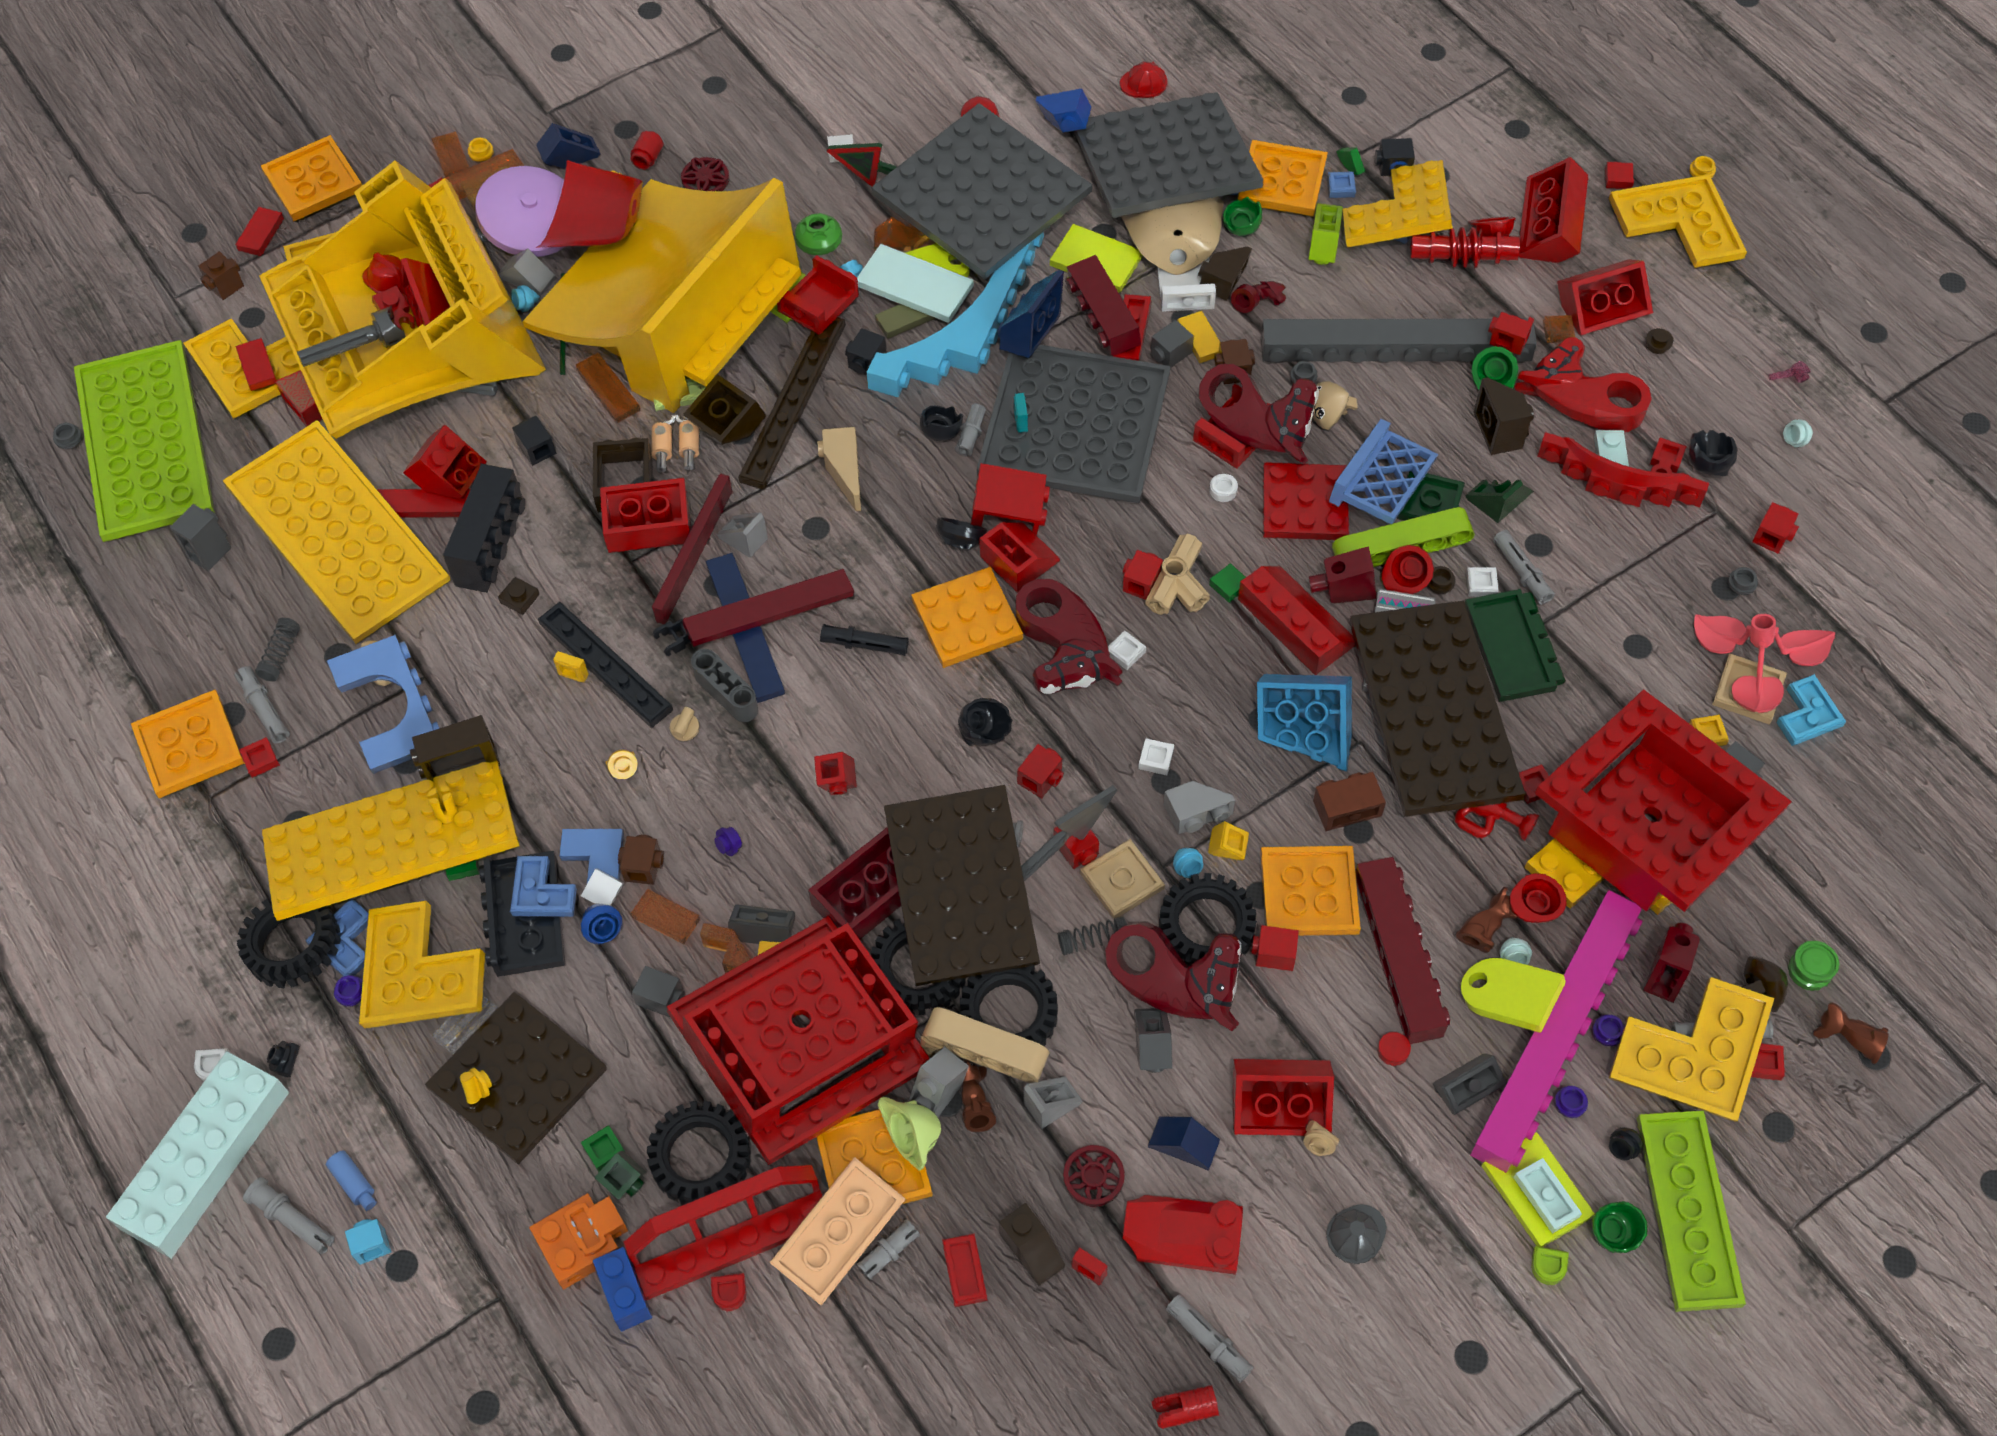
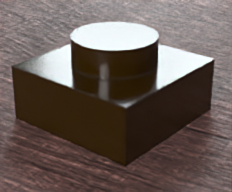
M514 577L498 596L501 604L523 615L540 594L538 588Z

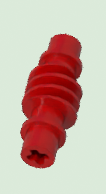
M1460 227L1456 236L1454 228L1448 230V235H1435V232H1430V235L1411 236L1410 258L1429 259V263H1433L1434 259H1451L1453 268H1456L1459 259H1462L1463 267L1467 268L1469 259H1472L1474 268H1477L1480 260H1494V264H1499L1500 260H1518L1520 238L1519 236H1501V232H1496L1495 236H1482V227L1478 237L1474 227L1469 229L1467 236L1465 229Z

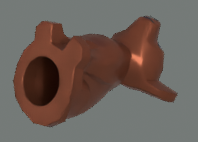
M1503 887L1497 895L1492 896L1489 909L1474 914L1464 923L1456 933V938L1459 941L1485 953L1493 949L1494 942L1492 941V936L1501 928L1503 919L1517 918L1510 907V899L1506 895L1507 888Z
M1829 1003L1828 1010L1821 1016V1026L1814 1030V1036L1822 1039L1841 1033L1864 1057L1868 1058L1872 1064H1876L1886 1046L1889 1029L1885 1027L1878 1029L1861 1020L1849 1019L1847 1014L1837 1004Z
M964 1060L963 1062L969 1068L961 1086L962 1102L964 1105L962 1112L963 1122L966 1129L971 1132L987 1131L996 1124V1116L993 1113L991 1104L986 1101L984 1090L979 1085V1082L987 1075V1068L985 1066L977 1067L975 1064Z

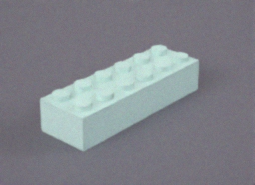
M226 1051L107 1214L106 1218L121 1231L172 1259L289 1094L287 1089L279 1079Z

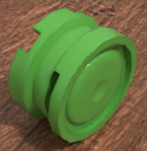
M1807 941L1798 947L1789 960L1788 971L1795 984L1803 989L1815 991L1830 983L1839 970L1840 962L1836 952L1826 943Z

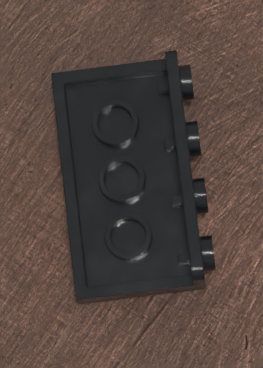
M554 851L523 855L548 856L550 864L547 884H558L556 855ZM491 855L483 857L484 865H479L481 883H485L486 892L481 893L483 910L487 911L488 920H483L484 935L486 939L489 938L490 948H485L487 966H492L497 977L565 966L561 917L512 916L510 912L517 857L492 860Z

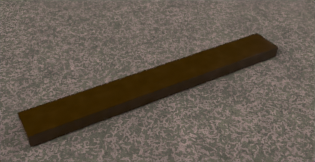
M837 317L820 335L811 330L738 476L739 483L765 490L846 326L845 319Z

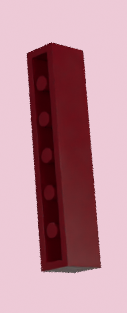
M1393 857L1358 863L1355 871L1358 892L1403 1035L1407 1037L1410 1044L1443 1038L1448 1025H1450V1016L1448 1009L1442 1007L1439 999L1441 989L1438 979L1432 978L1430 954L1427 949L1423 950L1420 941L1422 940V930L1419 922H1414L1411 913L1413 912V902L1411 896L1405 894L1403 888V871L1401 867H1396Z

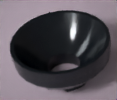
M944 517L937 518L936 528L945 544L953 547L971 550V547L980 543L979 538L988 531L984 527L970 525L968 522Z

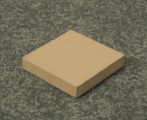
M1729 653L1712 705L1770 725L1776 708L1764 713L1752 712L1740 706L1732 696V685L1738 678L1742 676L1757 677L1758 663ZM1763 665L1762 678L1775 677L1781 681L1782 685L1784 684L1787 672Z
M1131 839L1080 869L1081 876L1113 919L1120 917L1165 889L1163 881Z

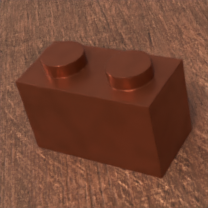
M1359 772L1350 775L1347 779L1325 781L1316 787L1313 799L1325 831L1381 817L1386 804L1374 772L1366 774Z

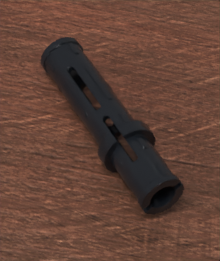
M823 624L820 634V642L844 645L846 649L857 647L903 656L907 654L909 643L908 637L904 638L855 630L854 626L842 628Z

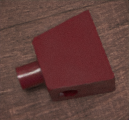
M1369 546L1326 558L1324 560L1325 573L1308 576L1311 593L1328 590L1331 603L1377 599L1374 568Z
M1680 922L1668 928L1657 950L1643 991L1674 1003L1691 971L1700 938L1693 934V928L1690 925ZM1666 965L1676 968L1674 972H1667L1665 968Z

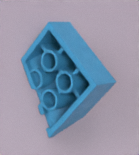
M1264 674L1257 682L1258 740L1291 752L1296 751L1305 754L1313 760L1330 763L1337 766L1338 769L1347 772L1352 739V676Z

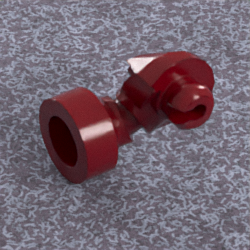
M1260 281L1261 284L1253 286L1243 284L1233 291L1231 302L1234 308L1241 313L1251 312L1259 304V301L1269 299L1275 306H1278L1286 300L1285 294L1282 293L1286 287L1275 281Z

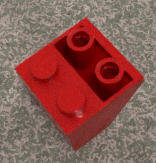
M443 425L428 437L403 473L423 491L460 499L474 481L481 463L486 464L487 461L449 427Z
M1001 522L979 538L980 557L1017 593L1023 585L1035 580L1060 561V558L1024 523Z

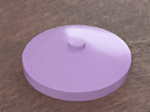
M532 166L510 167L493 174L482 184L476 197L475 215L481 232L493 245L513 255L529 249L536 257H542L562 250L566 246L536 247L542 243L550 228L559 203L564 180L548 170Z

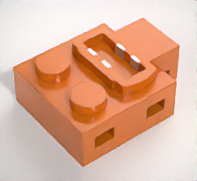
M588 1193L529 1227L563 1290L595 1272L596 1269L592 1260L619 1249L614 1239L628 1232L610 1196L594 1204Z

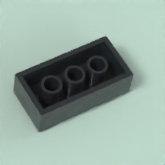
M481 463L443 553L455 587L487 593L491 583L496 581L500 560H503L506 556L509 538L514 536L518 516L525 509V498L521 494L520 483L517 482L513 469Z

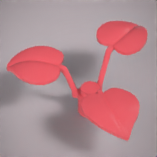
M1696 614L1694 618L1696 638L1701 646L1710 652L1717 654L1730 653L1734 650L1736 644L1743 645L1749 636L1751 643L1756 648H1759L1757 677L1742 676L1732 685L1733 699L1740 706L1758 713L1769 712L1775 709L1781 703L1784 695V688L1779 679L1775 677L1762 678L1765 648H1768L1774 642V639L1781 654H1789V659L1800 666H1815L1824 662L1830 653L1835 639V632L1824 630L1792 631L1780 638L1779 628L1776 627V620L1769 614L1755 615L1751 620V626L1748 625L1746 628L1740 620L1728 616H1702Z

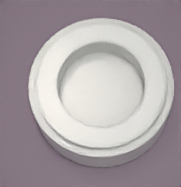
M1218 474L1210 482V495L1219 502L1231 501L1237 495L1238 483L1229 474Z

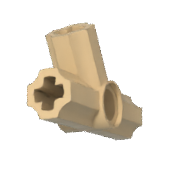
M1188 533L1180 535L1169 557L1163 561L1162 570L1145 602L1152 612L1159 615L1168 614L1176 597L1189 612H1197L1209 601V593L1190 573L1202 549V543L1196 536Z

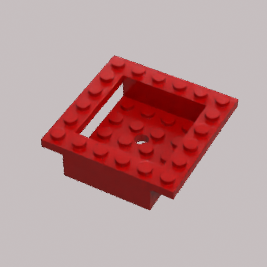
M1644 689L1549 775L1535 791L1538 797L1558 812L1548 834L1646 912L1662 896L1685 912L1792 802ZM1645 733L1635 749L1589 792L1585 793L1583 791L1584 788ZM1645 814L1655 816L1658 821L1652 822L1648 820Z
M829 916L667 1006V1013L768 1165L917 1077L920 1067L930 1059L915 1038L918 1025L917 1019L850 925L846 923L837 928ZM804 1015L810 1020V1024L800 1028L793 1024L792 1019L795 1016ZM881 1049L885 1055L780 1117V1108L877 1050Z

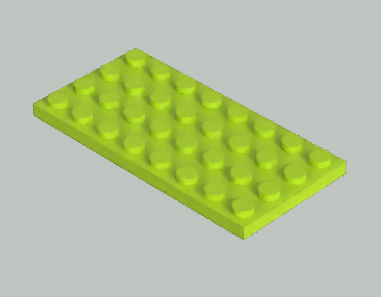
M177 340L74 366L98 529L102 541L106 542L172 525L192 504L203 510L208 508L215 513L185 347L182 341Z

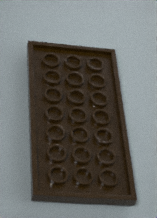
M1464 600L1350 616V627L1404 817L1524 800L1525 791Z

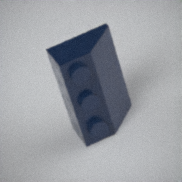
M1058 270L1034 284L1026 294L1022 295L1016 308L1011 309L1007 320L1001 322L998 328L997 336L1000 338V350L1027 358L1031 357L1061 316L1064 271Z

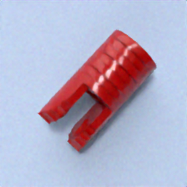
M1212 1385L1157 1397L1152 1401L1153 1409L1160 1413L1165 1412L1159 1415L1157 1419L1158 1427L1161 1429L1219 1416Z

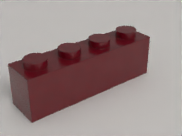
M1093 255L1067 266L1068 278L1065 279L1067 288L1071 294H1076V302L1080 311H1086V318L1090 328L1097 330V338L1101 347H1107L1111 356H1115L1141 345L1139 326L1098 257Z

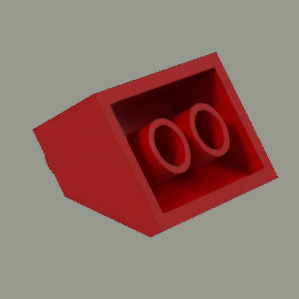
M409 258L401 259L402 287L417 328L422 324L426 326L450 308V305L430 264Z
M1628 259L1557 281L1561 306L1579 335L1653 313L1645 263L1642 260Z
M684 478L600 488L602 528L608 553L684 544L691 530Z
M1234 1059V1134L1305 1136L1307 1133L1306 1127L1312 1120L1332 1133L1334 1073L1330 1060Z

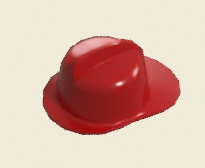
M374 253L369 267L363 272V282L376 294L397 286L407 301L402 287L401 260L394 255Z

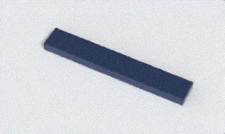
M733 553L706 561V566L721 606L750 598ZM761 626L732 634L749 682L755 692L757 703L784 695L785 690Z

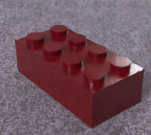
M887 827L808 889L811 906L823 918L829 916L837 928L848 923L859 939L863 938L901 907Z

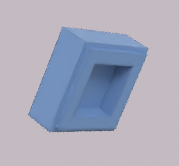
M1328 172L1329 198L1355 197L1354 172Z

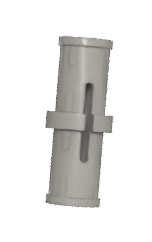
M906 1219L886 1239L882 1237L878 1240L879 1245L858 1262L857 1266L859 1269H862V1272L869 1280L873 1279V1276L891 1260L895 1262L900 1258L898 1254L919 1237L920 1233Z

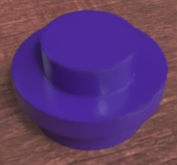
M722 827L716 831L715 845L722 854L725 853L728 856L737 854L738 849L742 847L741 838L737 831L732 827Z
M350 975L340 978L334 988V996L338 1003L343 1006H354L360 1003L363 980L357 976Z
M1603 1015L1595 1021L1592 1029L1593 1035L1602 1045L1616 1046L1620 1042L1624 1024L1614 1015Z
M1565 1086L1557 1092L1555 1106L1563 1116L1577 1118L1585 1113L1588 1107V1099L1580 1088Z

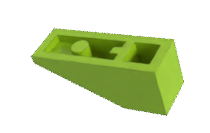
M1317 203L1308 260H1314L1315 263L1321 265L1329 264V262L1335 263L1343 206Z

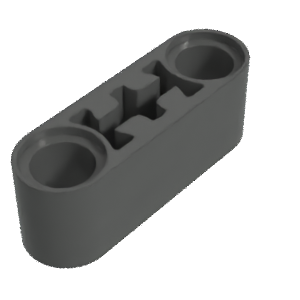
M700 649L696 651L691 657L695 680L736 720L740 722L753 720L758 714L754 690L712 650ZM704 666H710L707 669H701ZM742 702H749L746 705H739Z

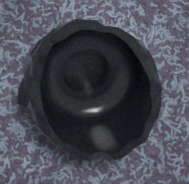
M1704 430L1697 432V434L1693 433L1689 445V462L1695 470L1713 476H1727L1728 471L1737 460L1738 449L1733 437L1726 436L1725 433L1721 432L1718 434L1714 430H1709L1708 433H1705Z
M979 698L962 708L958 719V726L964 741L969 746H988L1005 739V736L1011 732L1013 719L1009 715V709L996 699Z

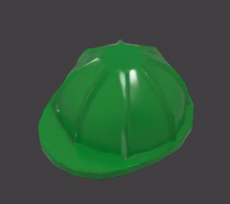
M1492 346L1485 348L1477 354L1473 361L1471 372L1478 390L1480 389L1482 378L1487 377L1513 389L1519 367L1517 359L1511 351L1504 347Z

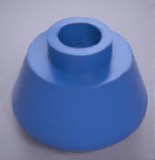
M594 904L588 907L581 921L582 935L593 944H605L612 941L621 931L623 922L621 914L616 908L609 905Z

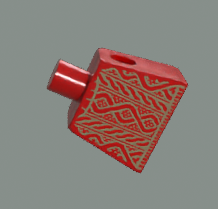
M301 370L275 381L282 399L306 427L316 420L319 422L322 420V416Z

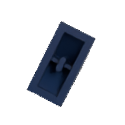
M1159 1116L1148 1148L1209 1171L1220 1139L1192 1117Z

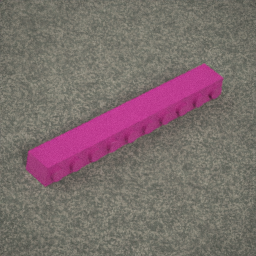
M1610 890L1607 891L1564 973L1566 983L1542 1032L1534 1031L1470 1156L1481 1162H1487L1506 1173L1511 1165L1518 1167L1526 1151L1520 1147L1524 1138L1530 1141L1533 1138L1540 1124L1534 1119L1538 1111L1545 1114L1553 1096L1547 1093L1552 1085L1557 1088L1559 1087L1566 1073V1070L1561 1068L1564 1060L1572 1061L1579 1047V1044L1574 1042L1577 1035L1585 1036L1593 1020L1587 1017L1590 1009L1598 1010L1605 996L1604 993L1600 992L1603 984L1605 983L1610 986L1618 971L1617 968L1613 967L1616 959L1623 961L1630 947V944L1625 942L1628 935L1630 934L1635 937L1643 922L1642 919L1638 918L1642 908L1636 903Z

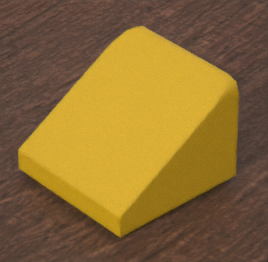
M1226 821L1214 826L1211 832L1208 853L1219 857L1244 860L1249 832Z

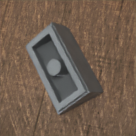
M736 904L728 921V938L731 941L759 944L760 941L782 942L792 935L795 912Z
M1482 1054L1433 1082L1435 1090L1454 1115L1507 1085L1495 1057L1489 1054Z

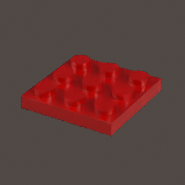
M1264 462L1263 538L1337 540L1340 537L1349 535L1348 503L1342 501L1338 507L1329 502L1335 482L1347 465H1304L1299 463Z

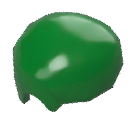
M1245 197L1242 200H1235L1228 204L1223 213L1225 228L1236 236H1249L1256 232L1262 223L1260 202L1255 203L1249 197Z
M1629 1202L1609 1203L1600 1207L1594 1214L1592 1234L1598 1245L1609 1252L1627 1253L1640 1247L1646 1238L1647 1221L1642 1211Z

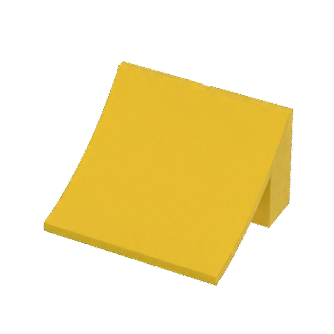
M396 160L354 192L363 212L315 249L289 259L259 275L329 434L336 439L379 417L429 398L480 384L526 376H537L546 370L451 182L444 178L431 188ZM379 252L382 255H394L400 260L409 258L430 264L450 308L426 326L422 324L417 328L415 322V328L412 329L408 323H401L405 338L393 346L385 348L382 341L380 342L377 339L371 343L303 367L297 351L372 325L371 313L378 311L372 302V296L376 295V293L363 282L362 275L373 260L374 253Z
M772 178L765 183L747 189L701 191L676 187L650 179L642 188L637 219L629 234L621 241L613 244L590 246L522 321L524 327L554 339L602 347L621 357L631 391L653 403L654 400H657L664 405L666 410L675 413L681 406V399L690 394L685 376L707 387L802 275L783 182Z

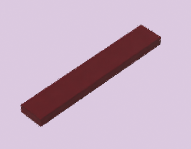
M721 473L718 475L652 605L657 623L663 625L667 623L732 494L730 477Z
M840 569L683 618V626L694 647L854 596V589L844 569Z

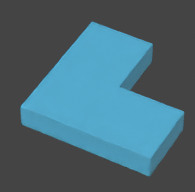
M1814 674L1788 685L1786 690L1800 710L1781 716L1776 722L1791 746L1843 727L1846 720Z

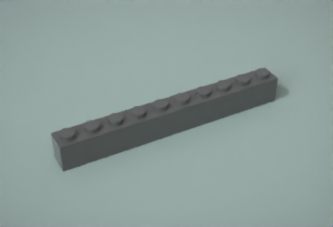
M1493 318L1263 319L1261 332L1262 362L1474 361L1477 354L1485 348L1492 347L1490 345L1492 333H1489L1488 330ZM1534 322L1521 355L1512 353L1517 362L1532 361L1537 345Z

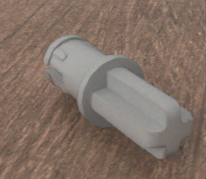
M973 404L967 421L961 425V435L955 451L962 456L972 455L975 442L982 433L980 426L986 411L983 405Z

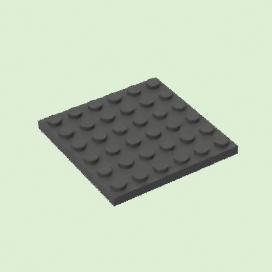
M1218 92L1089 117L1086 129L1073 131L1112 218L1263 188V177Z
M978 103L872 186L871 191L872 195L983 279H986L1092 192V184Z
M1040 344L1030 358L1009 352L978 462L977 476L980 463L1045 474L1047 475L1045 486H1049L1052 489L1140 504L1171 366ZM1017 393L1025 394L1028 432L1018 433L1016 429L1013 396Z

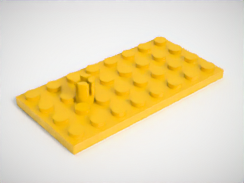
M318 420L222 480L225 487L355 644L450 581L449 574Z
M498 761L491 763L481 762L434 777L433 781L428 779L262 829L272 909L277 921L520 846Z

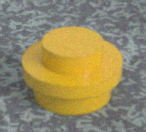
M478 137L469 143L468 155L472 160L481 162L488 160L493 155V146L487 139Z
M1699 156L1690 164L1689 172L1693 177L1709 174L1713 178L1716 172L1715 162L1710 157Z

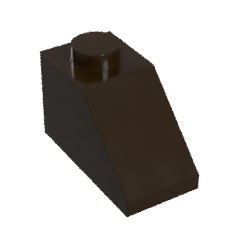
M1247 246L1214 253L1210 261H1204L1199 270L1200 284H1215L1216 296L1227 301L1248 264L1252 248Z
M1026 1203L999 1221V1234L1038 1286L1065 1268V1263L1048 1232Z

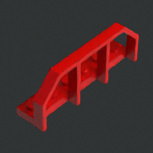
M812 1165L775 1167L649 1219L624 1241L628 1257L634 1266L646 1301L786 1243L823 1197ZM810 1183L813 1190L812 1194L758 1215L753 1196L780 1185ZM746 1200L752 1216L751 1219L705 1238L702 1237L696 1222L697 1219ZM689 1223L696 1238L695 1242L642 1264L640 1263L637 1254L660 1234Z

